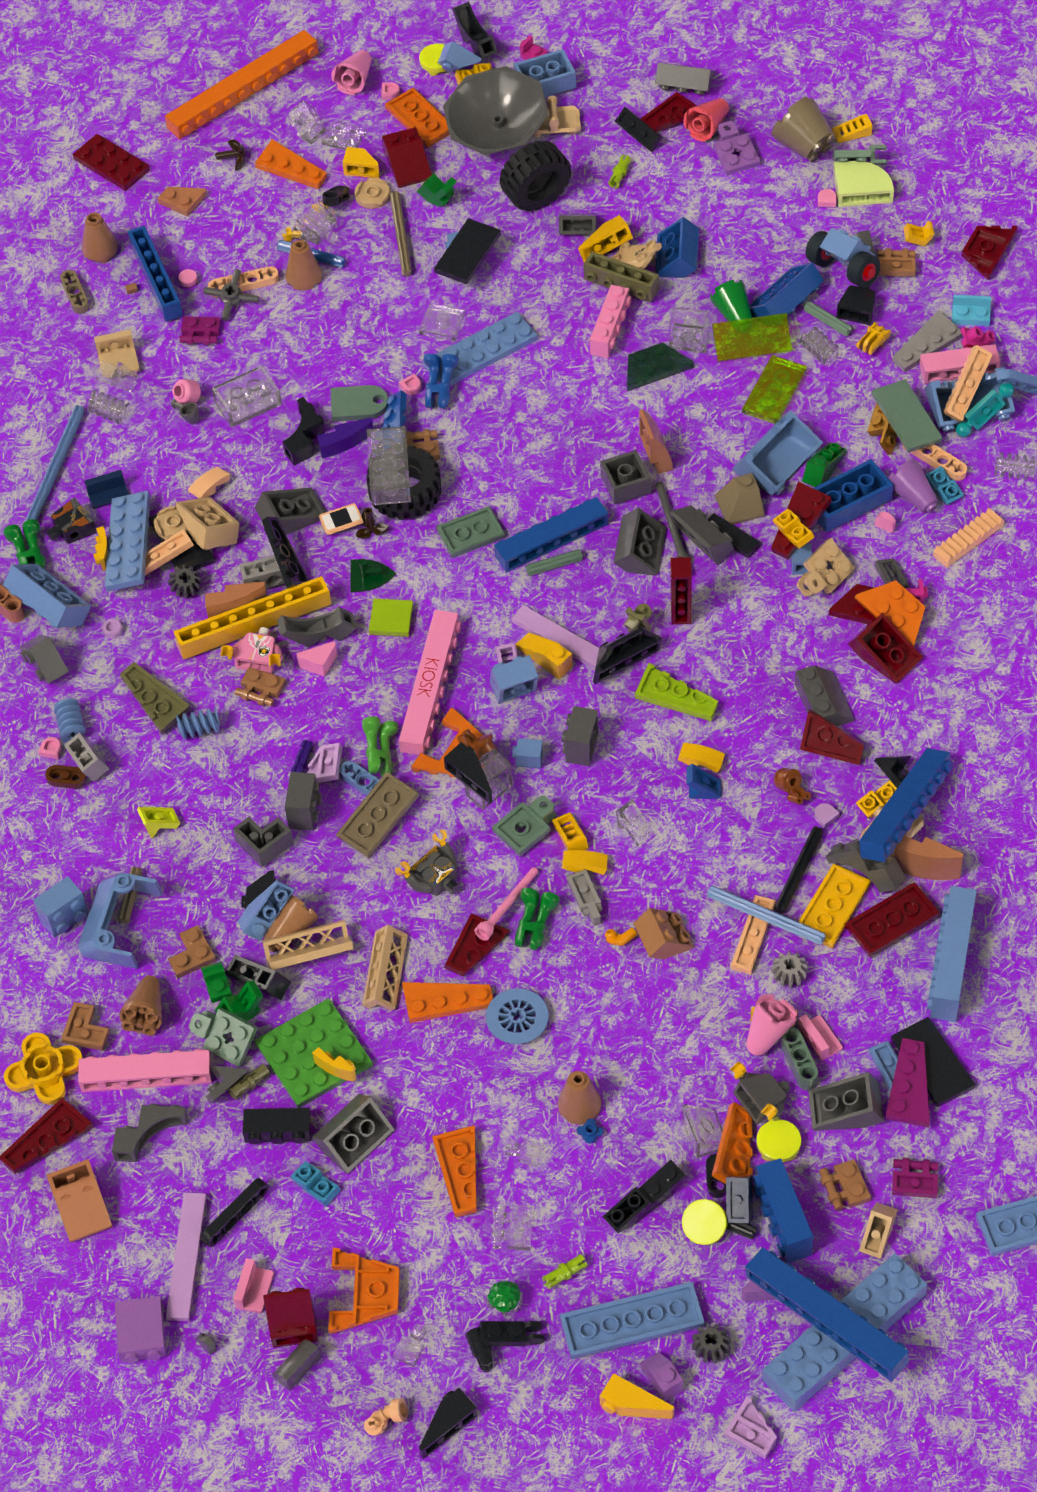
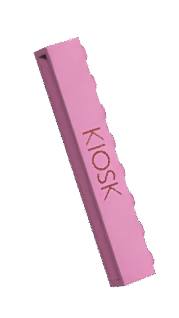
M434 610L399 738V747L402 753L425 754L426 748L429 749L431 736L429 735L435 729L434 717L439 714V698H443L444 695L443 683L448 680V665H452V649H456V634L461 631L462 622L458 619V613Z

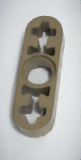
M73 270L63 271L60 279L73 311L77 314L87 312L89 309L88 299L76 272ZM74 289L79 290L76 294L70 293Z

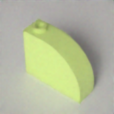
M834 162L833 177L838 207L893 203V183L890 176L882 168L869 162Z

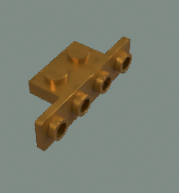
M876 402L867 432L870 436L882 435L880 445L887 455H890L895 446L897 434Z

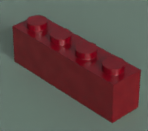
M691 557L670 558L671 625L691 624Z

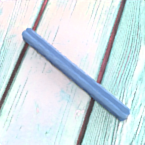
M711 886L708 890L707 896L814 943L821 945L825 940V933L716 886Z

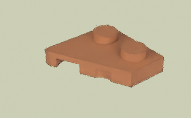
M167 187L157 200L159 204L188 216L206 197L207 189Z

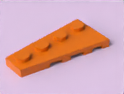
M271 139L255 162V168L318 190L327 178L325 171Z
M402 982L410 1023L487 1009L493 999L489 984Z
M735 1102L731 1103L728 1107L712 1172V1177L725 1184L727 1176L746 1177L747 1175H753V1168L750 1167V1158L753 1156L752 1148L750 1147L752 1118L744 1107Z

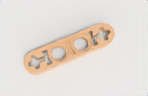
M270 266L243 272L240 275L238 287L243 292L276 284L279 280L278 270ZM233 275L213 279L208 283V287H218L222 290L225 284L231 283ZM250 278H257L255 282L248 281Z
M935 444L910 452L935 469L942 466L948 477L955 481L963 480L966 477V464ZM930 449L932 453L924 454L922 450ZM942 458L946 459L948 462L945 464H940L937 460Z

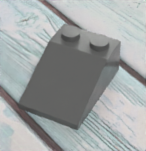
M312 487L265 491L261 493L255 506L261 520L266 517H277L286 535L319 522V515L326 513Z
M869 1072L808 1090L812 1129L814 1131L865 1128L884 1122L880 1085Z

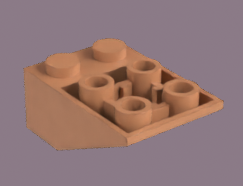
M89 1159L46 1175L70 1243L113 1227Z

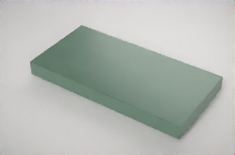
M906 379L872 390L873 398L908 453L942 441L941 434Z

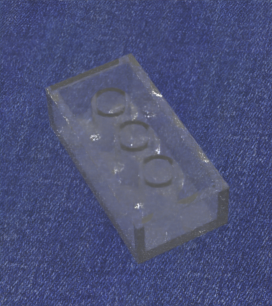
M406 427L367 429L372 505L411 502Z

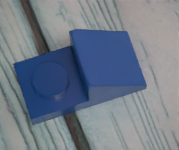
M694 764L686 767V784L689 786V798H721V779Z

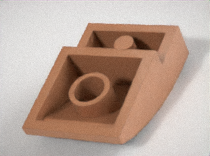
M643 409L639 410V435L650 464L654 463L658 474L672 471L671 457L656 421Z
M265 582L225 585V592L205 593V606L208 618L267 597Z
M904 835L901 843H898L895 847L894 857L904 874L931 880H954L961 877L964 854L927 837L921 843Z

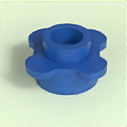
M587 1119L583 1126L577 1127V1134L581 1135L582 1139L590 1144L596 1141L599 1136H602L603 1129L595 1124L594 1119Z

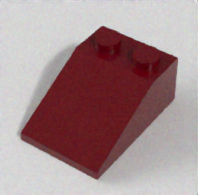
M416 127L382 136L383 152L398 188L425 182L432 175Z
M883 613L875 617L848 643L863 661L895 684L923 658Z

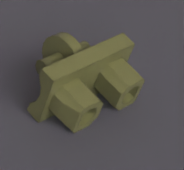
M640 604L635 608L634 612L632 608H627L625 612L628 618L624 623V626L628 629L627 632L641 627L648 631L651 630L648 619L652 615V610L649 605Z

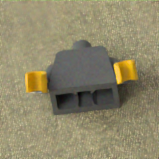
M740 1062L734 1064L730 1070L735 1073L734 1078L736 1080L739 1079V1082L733 1094L756 1124H760L767 1118L769 1121H778L785 1108L786 1093L790 1090L786 1081L777 1083L773 1076L768 1073L762 1075L748 1073L745 1066Z

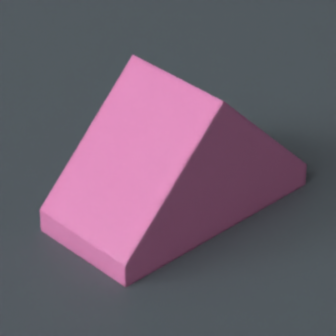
M335 641L296 653L299 668L325 677L337 657Z

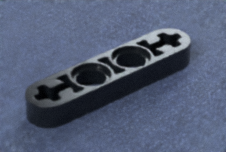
M261 1178L255 1179L203 1231L200 1240L208 1247H213L266 1194L269 1185Z

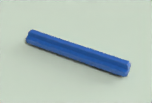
M279 240L277 249L289 253L292 242ZM311 248L317 261L340 268L344 266V257Z

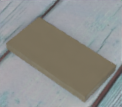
M386 771L337 832V838L369 859L420 796L419 792Z

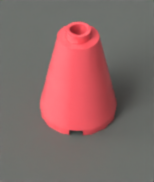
M718 98L690 108L685 113L683 119L685 128H688L691 132L690 136L703 142L712 138L718 129V125L722 123L728 114L729 105L724 99Z

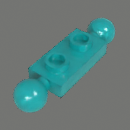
M1011 383L1001 384L998 393L992 389L964 415L968 421L961 422L956 426L957 435L967 437L971 433L972 427L976 430L980 429L1006 405L1002 399L1013 395L1014 386Z

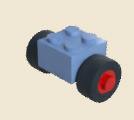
M831 228L829 232L818 231L807 243L805 254L810 262L820 267H825L832 263L834 259L848 266V280L859 287L866 288L872 285L880 272V261L870 251L871 247L863 243L857 236H849V233L839 228L837 231Z

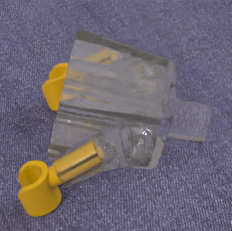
M320 200L316 201L296 220L293 227L294 230H291L290 227L285 229L286 234L282 233L284 241L290 242L293 239L318 245L326 239L333 245L339 239V236L333 231L337 224L334 209L324 205Z

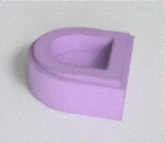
M823 803L815 808L814 818L823 828H826L840 817V813L830 804Z

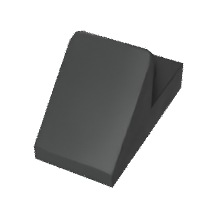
M213 1066L210 1070L221 1083L216 1081L208 1088L210 1093L205 1097L212 1103L247 1071L244 1068Z

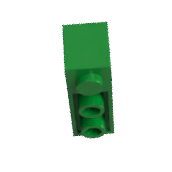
M829 442L807 461L802 482L816 487L828 481L847 449L842 448L837 443Z

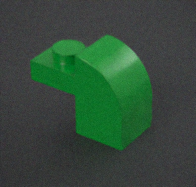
M433 173L420 186L417 192L427 202L441 207L455 194L453 186L457 181L451 177L443 183Z
M221 961L200 967L212 1003L221 1001L224 996H232Z
M247 981L238 995L224 996L216 1007L215 1012L217 1013L218 1009L223 1008L245 1021L251 1020L261 1011L258 1004L262 1000L263 995L255 981Z

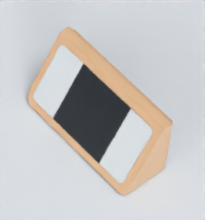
M355 503L319 515L321 526L327 535L364 523Z

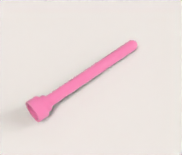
M532 867L493 915L487 921L480 922L475 928V934L480 939L487 941L492 936L494 925L519 897L521 890L526 888L538 874L536 867Z

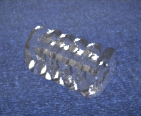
M812 327L800 337L799 344L807 349L819 362H822L824 366H831L837 360L839 346L834 344L832 340H829L828 336L819 331L817 327Z
M95 389L91 392L88 399V411L91 414L102 416L104 419L115 421L117 424L123 423L129 415L130 404H125V401L122 399L118 401L117 397L112 398L109 394L105 396L104 392L99 393Z
M1000 452L996 458L994 476L1000 471L1001 477H1004L1006 472H1008L1009 478H1012L1013 474L1016 473L1017 479H1020L1021 475L1024 474L1025 480L1028 479L1029 475L1032 476L1033 480L1036 464L1035 457L1032 456L1028 461L1027 455H1024L1022 460H1020L1019 454H1016L1014 459H1012L1011 453H1008L1007 457L1004 458L1003 452Z

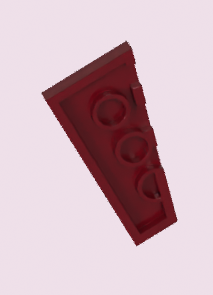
M798 481L787 508L799 517L804 526L811 530L830 505L832 499L830 496ZM778 529L771 550L773 553L789 560L797 547Z
M61 1098L0 1155V1162L16 1174L93 1128V1124L64 1098Z

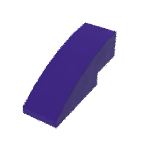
M372 417L334 425L335 432L317 435L321 457L324 459L340 454L367 439L374 433Z

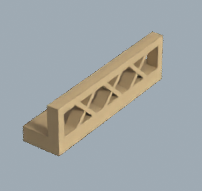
M345 920L262 941L267 965L273 970L353 949L352 941L348 937ZM341 927L342 937L334 939L329 936L333 928ZM320 933L323 937L319 943L313 944L309 941L312 934ZM299 938L303 941L297 949H292L288 946L292 939ZM277 943L283 946L278 954L270 955L268 945Z
M390 925L375 931L362 1006L368 1009L377 1004L391 1011L396 1008L408 934ZM393 935L400 938L399 947H396ZM392 952L396 958V965L394 966L389 958ZM388 971H390L393 977V984L391 985L386 977ZM384 990H387L390 996L389 1002L382 999Z

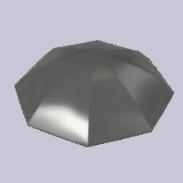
M507 66L466 76L443 105L450 138L484 155L526 145L549 115L541 82Z

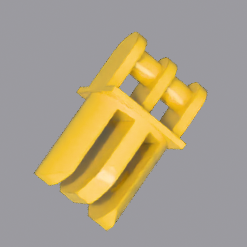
M874 322L871 326H868L867 332L857 342L856 347L860 350L863 347L865 353L872 355L879 346L883 347L884 342L891 335V330H885L884 326L880 327L878 323Z

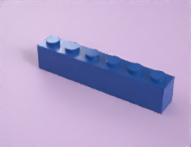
M145 225L128 230L130 246L165 322L182 317L180 300Z
M597 497L586 500L574 508H569L557 516H552L542 523L535 524L527 530L518 532L514 536L494 544L495 557L507 573L609 525L608 512Z

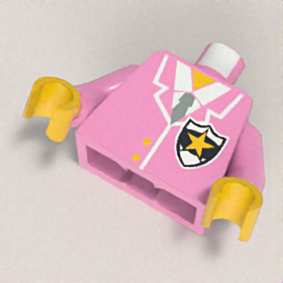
M261 627L258 634L247 633L244 639H241L233 646L223 645L221 647L220 656H228L230 660L234 656L236 669L247 670L248 667L273 674L274 665L281 667L283 660L279 645L275 644V638L270 636L271 631L265 627Z

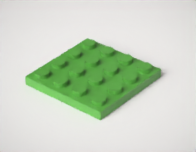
M329 998L254 1040L255 1045L297 1108H301L347 1081L329 1074L314 1063L312 1052L318 1047L324 1052L328 1051L334 1060L339 1055L345 1060L349 1059L356 1067V1075L373 1066V1062Z

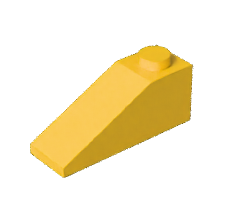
M618 215L603 223L578 247V251L583 262H585L591 251L603 255L633 239V236L626 221Z
M527 633L515 644L516 648L527 656L530 655L533 661L557 679H561L573 668L572 653L557 642Z
M614 1373L599 1396L602 1409L610 1414L616 1413L619 1416L672 1419L674 1417V1406Z

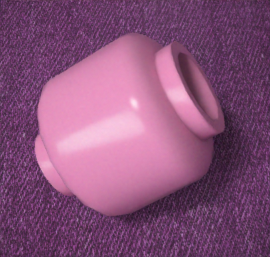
M181 379L175 383L172 392L175 400L179 403H196L200 398L201 388L194 380Z

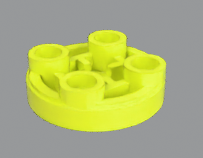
M431 44L420 52V65L432 76L446 71L437 63L444 44Z
M782 1119L778 1121L771 1120L759 1129L756 1142L757 1148L765 1161H773L779 1158L782 1159V1162L793 1161L801 1147V1135L797 1127L791 1122Z
M708 1199L696 1200L683 1213V1231L694 1243L700 1245L717 1243L727 1230L726 1211L715 1201Z

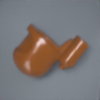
M466 729L457 737L459 743L462 742L467 747L470 746L475 750L481 762L491 761L498 753V748L492 741V733L476 738L469 729Z
M781 768L776 771L774 784L779 790L788 793L787 800L789 802L800 805L803 803V799L809 800L811 798V793L800 787L802 777L797 769Z

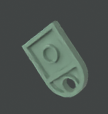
M374 385L331 388L332 422L362 420L371 417L375 419L382 416L387 410V393L382 388ZM376 400H383L382 403H375Z

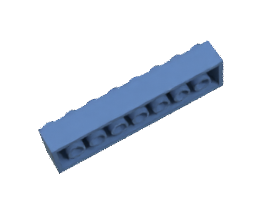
M894 1253L839 1302L849 1305L858 1316L866 1317L875 1328L886 1331L926 1296L928 1284ZM812 1325L762 1369V1381L795 1412L853 1361L856 1356Z

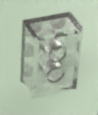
M263 365L212 388L214 403L231 428L282 405L280 390Z

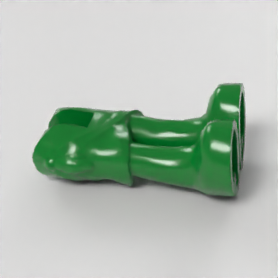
M29 519L22 525L30 548L27 551L20 527L13 524L4 528L5 538L13 543L16 548V557L19 565L35 561V564L45 569V557L41 554L37 542V535L40 531L39 522L35 519Z
M523 888L520 899L525 904V909L516 931L515 946L523 947L527 934H532L530 949L537 951L544 940L543 933L548 916L558 906L560 898L554 893L544 892L540 901V895L536 890ZM540 901V910L538 913L536 922H532L535 910Z

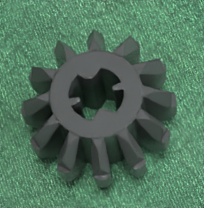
M184 564L182 569L176 566L174 572L169 574L168 585L171 586L170 591L176 592L177 597L181 594H184L185 599L188 597V594L194 597L195 591L200 590L199 584L202 582L201 577H198V570L193 571L192 566L186 569Z
M709 1323L706 1324V1329L699 1327L697 1329L698 1334H693L692 1336L694 1341L692 1349L696 1350L695 1356L697 1358L703 1356L704 1363L708 1359H712V1362L715 1364L717 1357L724 1360L725 1353L730 1352L729 1344L731 1343L730 1337L726 1336V1329L719 1331L718 1324L711 1328Z

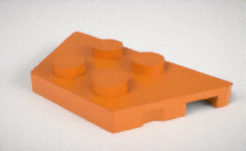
M895 580L855 596L854 599L874 617L883 613L913 646L915 645L925 606Z

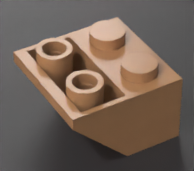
M649 908L633 922L651 958L664 960L691 950L694 947L690 934L682 923L681 916L676 912Z

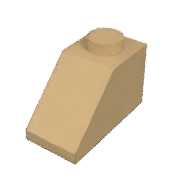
M876 1202L870 1212L859 1249L860 1252L881 1259L898 1209Z

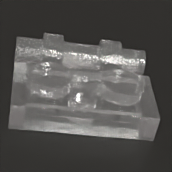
M332 121L331 128L328 127L321 139L322 145L346 150L347 147L358 148L362 141L361 136L366 135V129L360 128L358 125H346L342 121Z
M498 1204L493 1216L495 1227L491 1233L492 1247L494 1249H501L502 1241L505 1240L508 1241V1249L530 1251L535 1206L512 1204V1211L505 1212L506 1206ZM505 1222H510L509 1231L503 1230Z

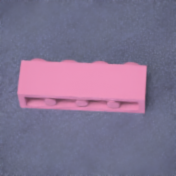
M996 344L980 346L993 354L985 373L995 372L996 368H1000V358ZM973 347L921 354L919 367L924 384L940 380V382L958 380V376L962 373L961 370L965 366L964 363L968 360L967 356L971 353L970 350Z

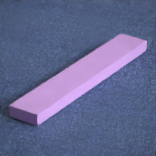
M524 605L511 618L512 623L532 634L559 643L572 653V657L595 669L599 652L597 646Z
M184 1193L166 1312V1319L170 1321L189 1322L201 1242L200 1237L207 1199L206 1194Z

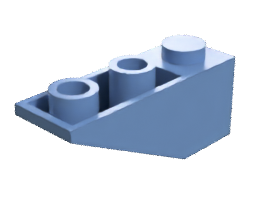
M278 880L271 884L247 906L239 918L238 923L242 932L261 941L295 889Z

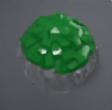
M500 1281L493 1284L489 1289V1294L486 1296L487 1306L492 1309L496 1308L502 1313L503 1317H507L519 1310L523 1303V1294L514 1282Z

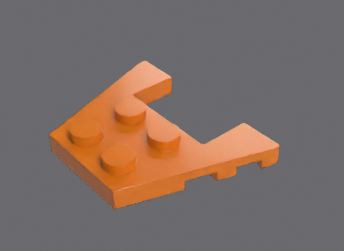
M450 708L442 720V725L458 732L439 761L420 753L411 766L412 771H428L429 774L437 775L442 773L449 774V777H455L445 769L444 757L459 744L457 737L466 729H469L476 738L483 736V734L454 708ZM479 761L483 769L487 762Z
M332 1248V1270H355L353 1311H329V1334L398 1314L399 1267L374 1259L368 1260L352 1252L349 1254L341 1251L339 1248Z

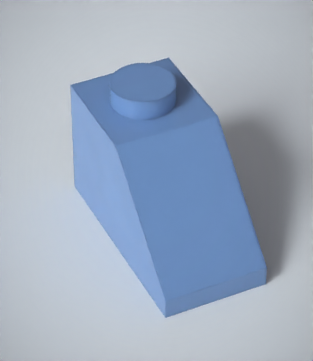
M452 41L444 45L437 63L444 70L452 72L476 64L482 58Z

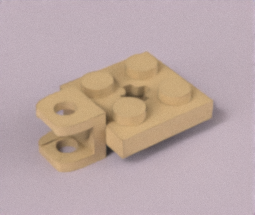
M829 538L803 563L808 572L797 581L796 586L805 597L819 593L822 590L829 594L855 567L832 538ZM826 562L831 563L832 569L828 570L826 568L828 566Z

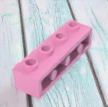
M616 285L610 286L590 337V355L608 358L611 350L614 349L616 336L620 334L621 323L625 320L626 310L631 304L632 297L629 296V288Z

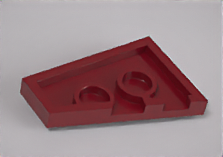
M676 92L641 119L658 132L684 122L685 113L697 105Z
M809 709L800 750L860 765L865 743Z
M471 913L444 968L464 977L509 934L510 930L495 924L492 936L487 941H484L475 934L474 930L480 922L487 920Z

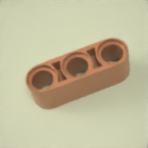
M0 584V614L10 622L18 623L25 617L22 602Z

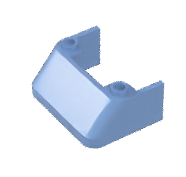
M120 873L100 882L78 945L82 956L134 969L138 968V963L132 952L114 949L115 937L107 930L119 894H126L133 890L162 896L161 888L156 879Z

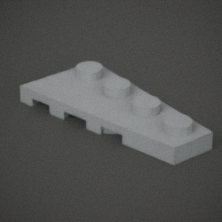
M938 310L893 356L892 362L905 373L920 364L921 354L940 352L963 338V334L950 319Z

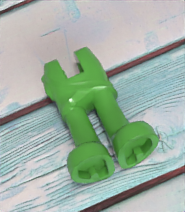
M366 717L362 720V728L368 744L366 756L368 758L369 773L376 774L380 769L381 776L386 771L391 774L393 772V763L391 761L389 742L390 738L398 733V723L386 721L381 724V720L378 717ZM377 736L379 739L380 750H378L377 747Z

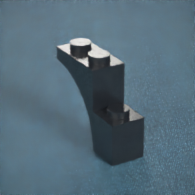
M470 2L453 7L452 11L463 42H470L474 54L483 59L498 53L493 36L489 35L482 28L472 10Z
M304 397L297 400L301 422L297 430L289 438L282 441L284 454L293 466L314 456L312 439L316 438L317 435L324 434L323 425L325 423L323 418L315 413L312 403H308Z

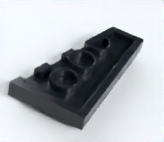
M266 517L263 519L264 531L267 534L286 588L288 589L309 581L278 518Z

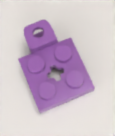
M732 121L720 123L718 125L719 133L717 134L718 142L713 144V148L726 175L759 166L760 159L748 134L739 135V131ZM739 152L740 156H737L736 154L733 155V153Z

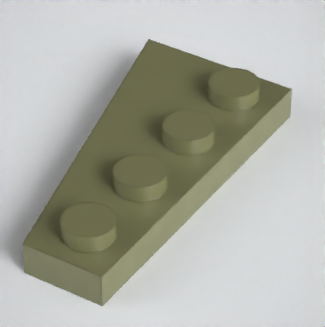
M133 662L120 673L121 680L161 735L177 722L176 715L181 719L183 713L187 714L191 710L188 703L137 663Z

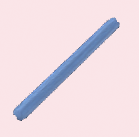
M76 405L25 521L29 519L38 521L85 412L83 406Z

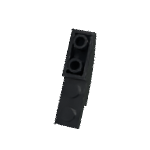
M669 1160L642 1186L631 1190L602 1217L617 1233H620L640 1221L672 1195L670 1192L684 1181L687 1176L672 1160Z

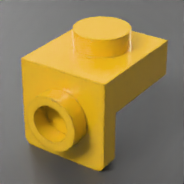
M930 221L924 227L909 223L903 227L906 242L925 247L934 237L933 225Z

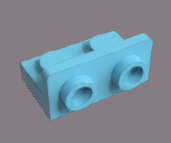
M954 295L952 322L958 325L989 326L991 297Z

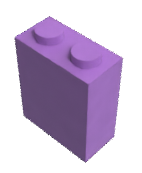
M156 1296L115 1302L117 1348L121 1362L134 1363L140 1359L157 1360L162 1356H167L164 1311L161 1297Z

